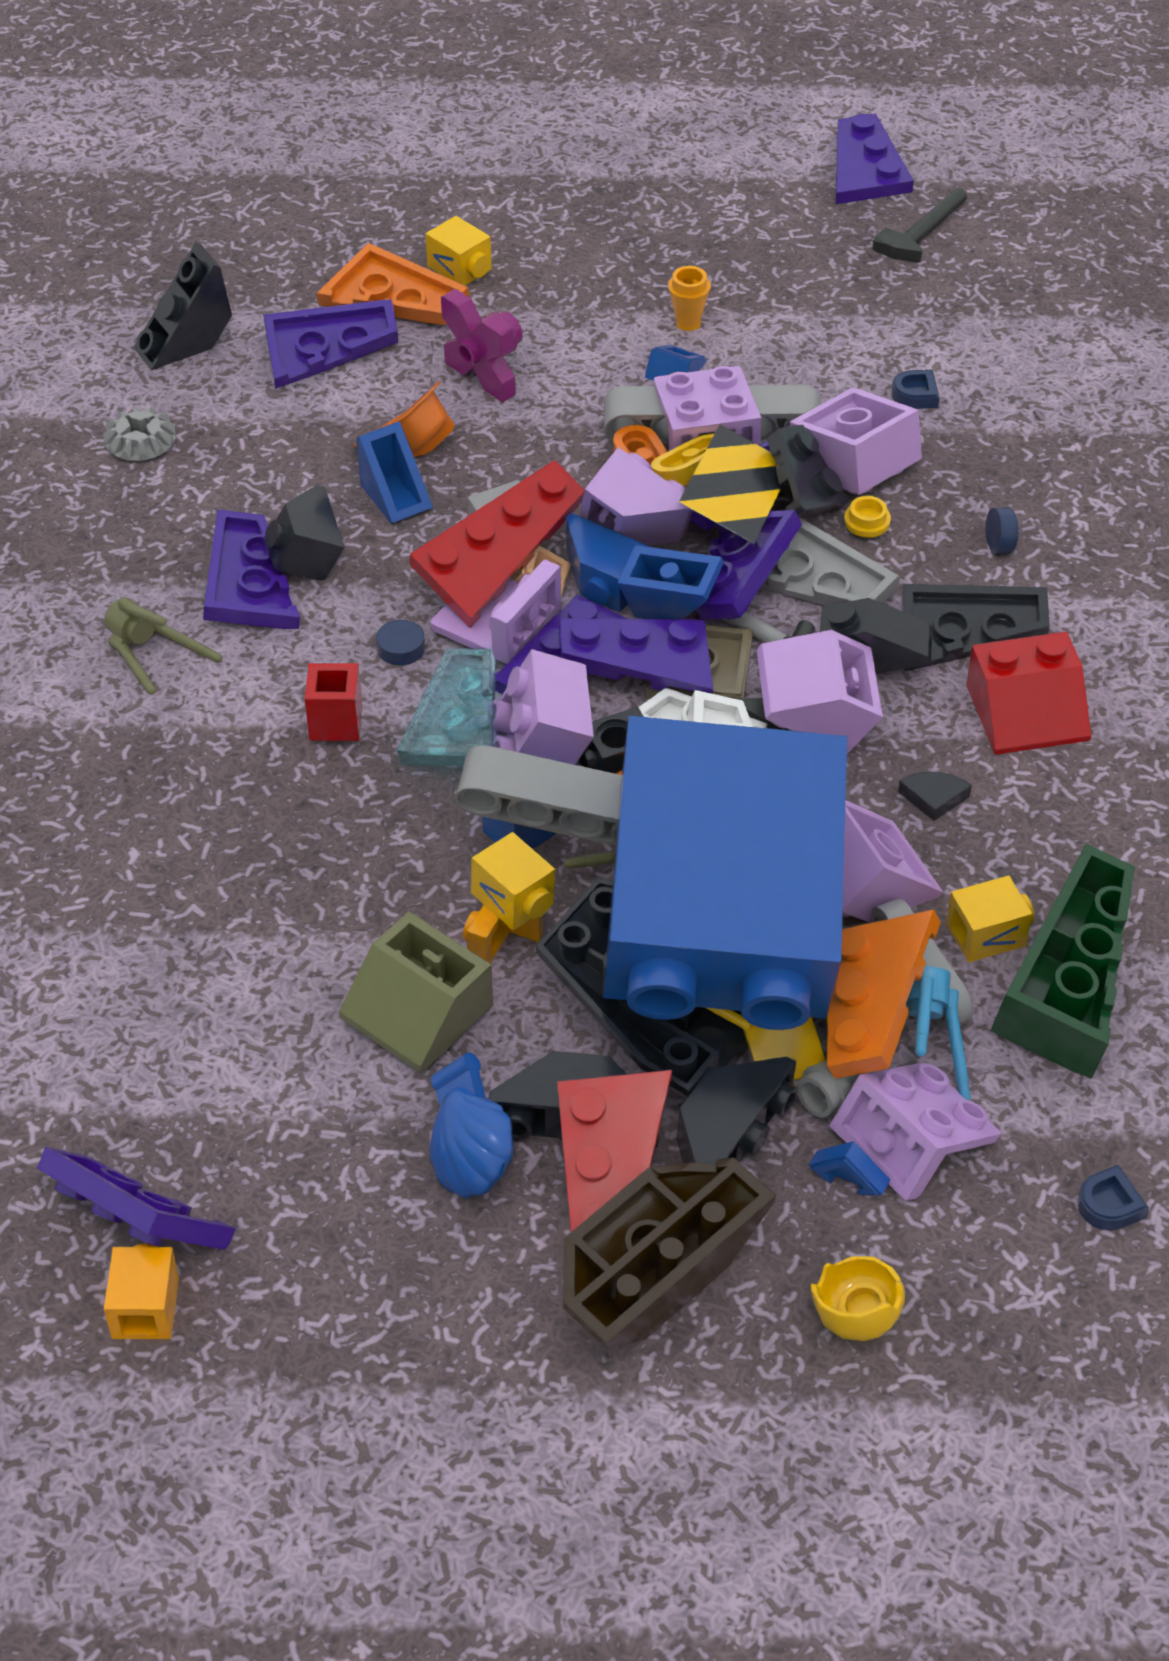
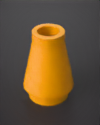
M683 266L673 272L672 278L668 282V288L676 318V326L684 331H693L701 326V318L710 292L711 283L703 269L696 266Z

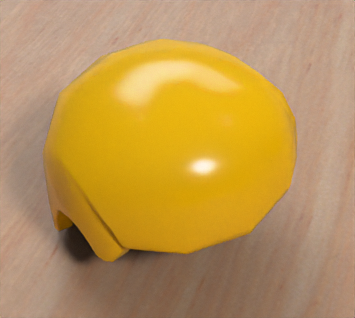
M851 1256L835 1264L826 1263L823 1266L818 1283H812L810 1286L813 1303L823 1325L842 1339L868 1341L881 1337L898 1320L905 1303L904 1284L894 1268L873 1256Z

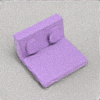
M718 366L709 370L687 373L674 372L670 375L654 378V388L669 426V451L698 436L715 433L720 424L757 445L761 444L762 417L741 367Z
M544 559L531 574L524 575L520 582L510 579L506 583V589L495 601L491 600L481 611L480 618L471 628L445 604L430 620L431 630L507 664L561 609V567Z
M925 1062L860 1074L829 1125L846 1143L855 1141L890 1178L889 1185L905 1201L916 1199L922 1194L946 1154L995 1143L1001 1134L988 1120V1115L982 1107L970 1100H966L949 1084V1079L942 1070Z

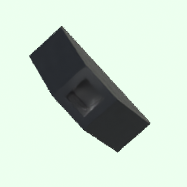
M194 243L187 257L181 262L179 271L166 293L160 298L158 306L146 327L138 335L136 344L133 347L151 371L213 349L232 317L221 267L203 245Z
M552 1051L491 1090L488 1099L502 1106L503 1112L507 1113L510 1117L513 1139L540 1136L558 1138L563 1141L557 1081L627 1075V1073L610 1056ZM658 1135V1140H657V1144H656L655 1147H658L659 1135Z
M785 1056L710 1068L680 1107L676 1140L683 1163H716V1159L735 1158L740 1163L746 1154L753 1157L756 1156L768 1137L770 1130L768 1123L775 1114L781 1117L785 1116L797 1096L798 1087L793 1085L797 1061Z

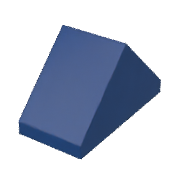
M400 421L356 438L360 484L391 524L433 508Z

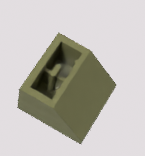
M408 911L372 943L339 1010V1016L349 1025L422 1073L493 1006L492 967L490 963Z

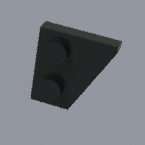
M804 425L779 428L767 438L771 455L776 462L779 484L784 487L790 484L794 502L786 507L787 510H795L800 519L834 512L849 502L842 491V482L839 476L827 466L819 452L817 439L810 431L805 429Z

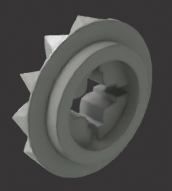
M135 407L133 412L128 414L118 412L116 420L107 421L106 432L103 434L106 448L114 456L124 460L142 461L158 457L169 450L175 442L176 431L175 424L171 423L168 413L157 414L154 407H150L145 411H138Z

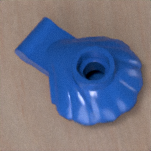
M471 1052L465 1053L431 1077L432 1086L437 1092L440 1109L432 1131L430 1160L441 1186L465 1199L473 1195L481 1196L490 1191L496 1184V1181L505 1174L514 1153L511 1119L507 1113L503 1112L502 1106L486 1098L479 1072L481 1064L476 1055Z

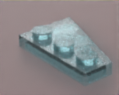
M446 649L396 750L402 765L463 767L469 749L481 745L494 747L493 720L495 718L493 701L495 700L496 661L491 649Z

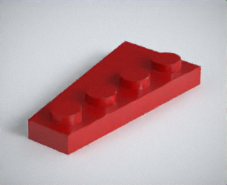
M553 460L410 553L409 565L460 619L471 628L480 618L481 611L491 600L495 601L506 589V583L519 568L523 570L531 561L535 550L543 541L549 540L566 521V517L579 507L583 500L584 489L556 460Z

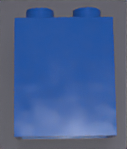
M640 716L628 717L603 998L627 1000L628 1006L634 1012L653 1019L681 1018L690 1014L695 1007L741 1011L742 1017L748 1023L769 1030L796 1028L806 1023L809 1017L826 1019L841 965L847 736Z

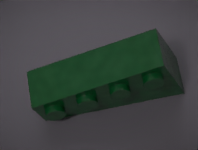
M1085 844L1005 994L990 1030L991 1032L1073 1072L1092 1079L1109 1044L1111 1028H1109L1110 1017L1116 998V977L1122 958L1124 945L1122 944V938L1128 917L1135 866L1091 845Z

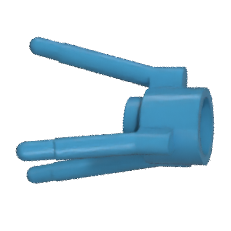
M925 966L921 980H914L906 1002L907 1009L909 1007V1015L917 1018L915 1053L919 1057H923L926 1054L930 1019L941 1018L942 1012L945 1010L958 1091L966 1100H971L958 1016L959 991L950 988V971L940 967Z

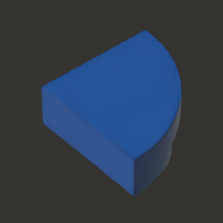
M855 1141L817 1150L809 1163L811 1169L829 1183H832L835 1176L860 1186L856 1194L882 1195L890 1182V1178Z

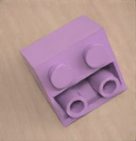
M618 447L585 488L580 517L650 546L680 542L686 534L693 510L679 503L686 489L684 486L674 480L666 481L652 471L651 465L643 457L635 453L628 454Z
M827 630L762 643L757 648L765 719L771 721L776 726L792 731L847 736L848 754L883 718L871 647L833 630Z
M531 649L520 667L516 666L512 670L507 688L500 700L495 699L489 707L486 725L491 729V746L575 765L594 738L586 665Z

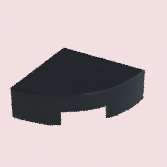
M921 772L901 779L899 781L898 793L935 821L968 799L972 785L951 774Z

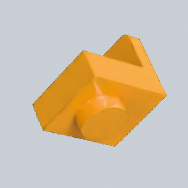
M483 905L480 911L474 910L469 915L463 929V940L467 941L468 950L491 964L510 932L539 942L543 936L544 915L535 920L530 919L513 931Z

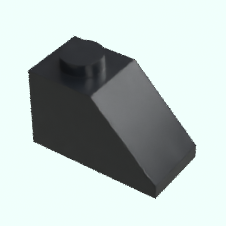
M316 485L287 502L277 519L271 521L265 533V545L269 550L275 570L321 581L326 579L345 546L325 487Z
M871 598L840 602L822 607L820 632L833 630L871 647L876 674L931 664L932 627L930 622Z

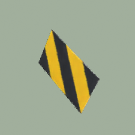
M720 424L679 503L755 543L782 486L779 484L776 462L770 451Z

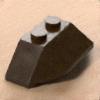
M735 1158L716 1159V1163L689 1162L648 1167L565 1237L563 1309L605 1349L647 1339L730 1266L774 1204L776 1195Z

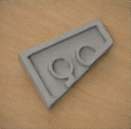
M800 518L802 526L772 569L768 579L761 586V589L824 606L864 598H871L884 603L899 588V575Z

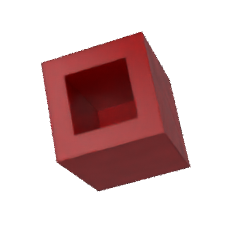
M308 663L304 700L309 741H359L363 706L359 664Z

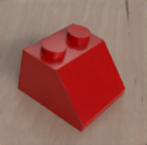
M1067 631L972 645L966 686L994 755L1091 740L1083 666Z

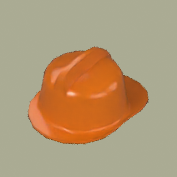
M440 381L434 384L407 411L378 428L380 429L400 421L413 457L425 455L432 451L454 429L453 420L447 414L446 409L434 392V389L441 383Z

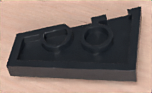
M903 584L901 595L902 611L930 622L932 627L931 664L905 668L904 671L970 657L972 645L1046 635L1049 632L1047 587Z

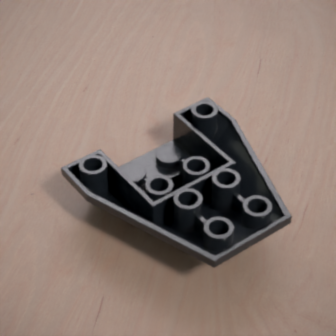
M598 877L536 945V953L640 1069L645 1072L672 1070L670 1086L689 1096L710 1068L735 1065L749 1047L743 1028L704 1007H695L690 1014L681 1018L653 1019L634 1012L628 1006L627 1000L603 998L613 880ZM733 1010V1011H735L736 1013L742 1015V1014H741V1011Z

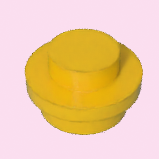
M861 496L854 499L844 516L846 528L851 533L860 537L880 536L889 529L891 515L887 510L885 502L874 496Z

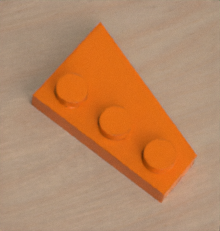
M367 243L316 293L319 305L325 307L391 299L395 318L444 326L447 323L442 317L441 297L457 289L470 298L467 286L370 243Z
M934 909L842 929L841 965L828 1010L827 1067L835 1079L889 1069L909 1013L906 1002L914 980H921L926 966L923 958L929 938H936L941 924Z

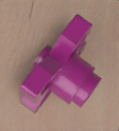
M454 289L441 297L442 317L456 337L444 344L445 363L463 376L474 370L483 389L502 403L515 396V375L503 357L515 351L518 343L522 341L523 333L517 319L507 311L501 313L492 312L481 319L472 299L459 290Z

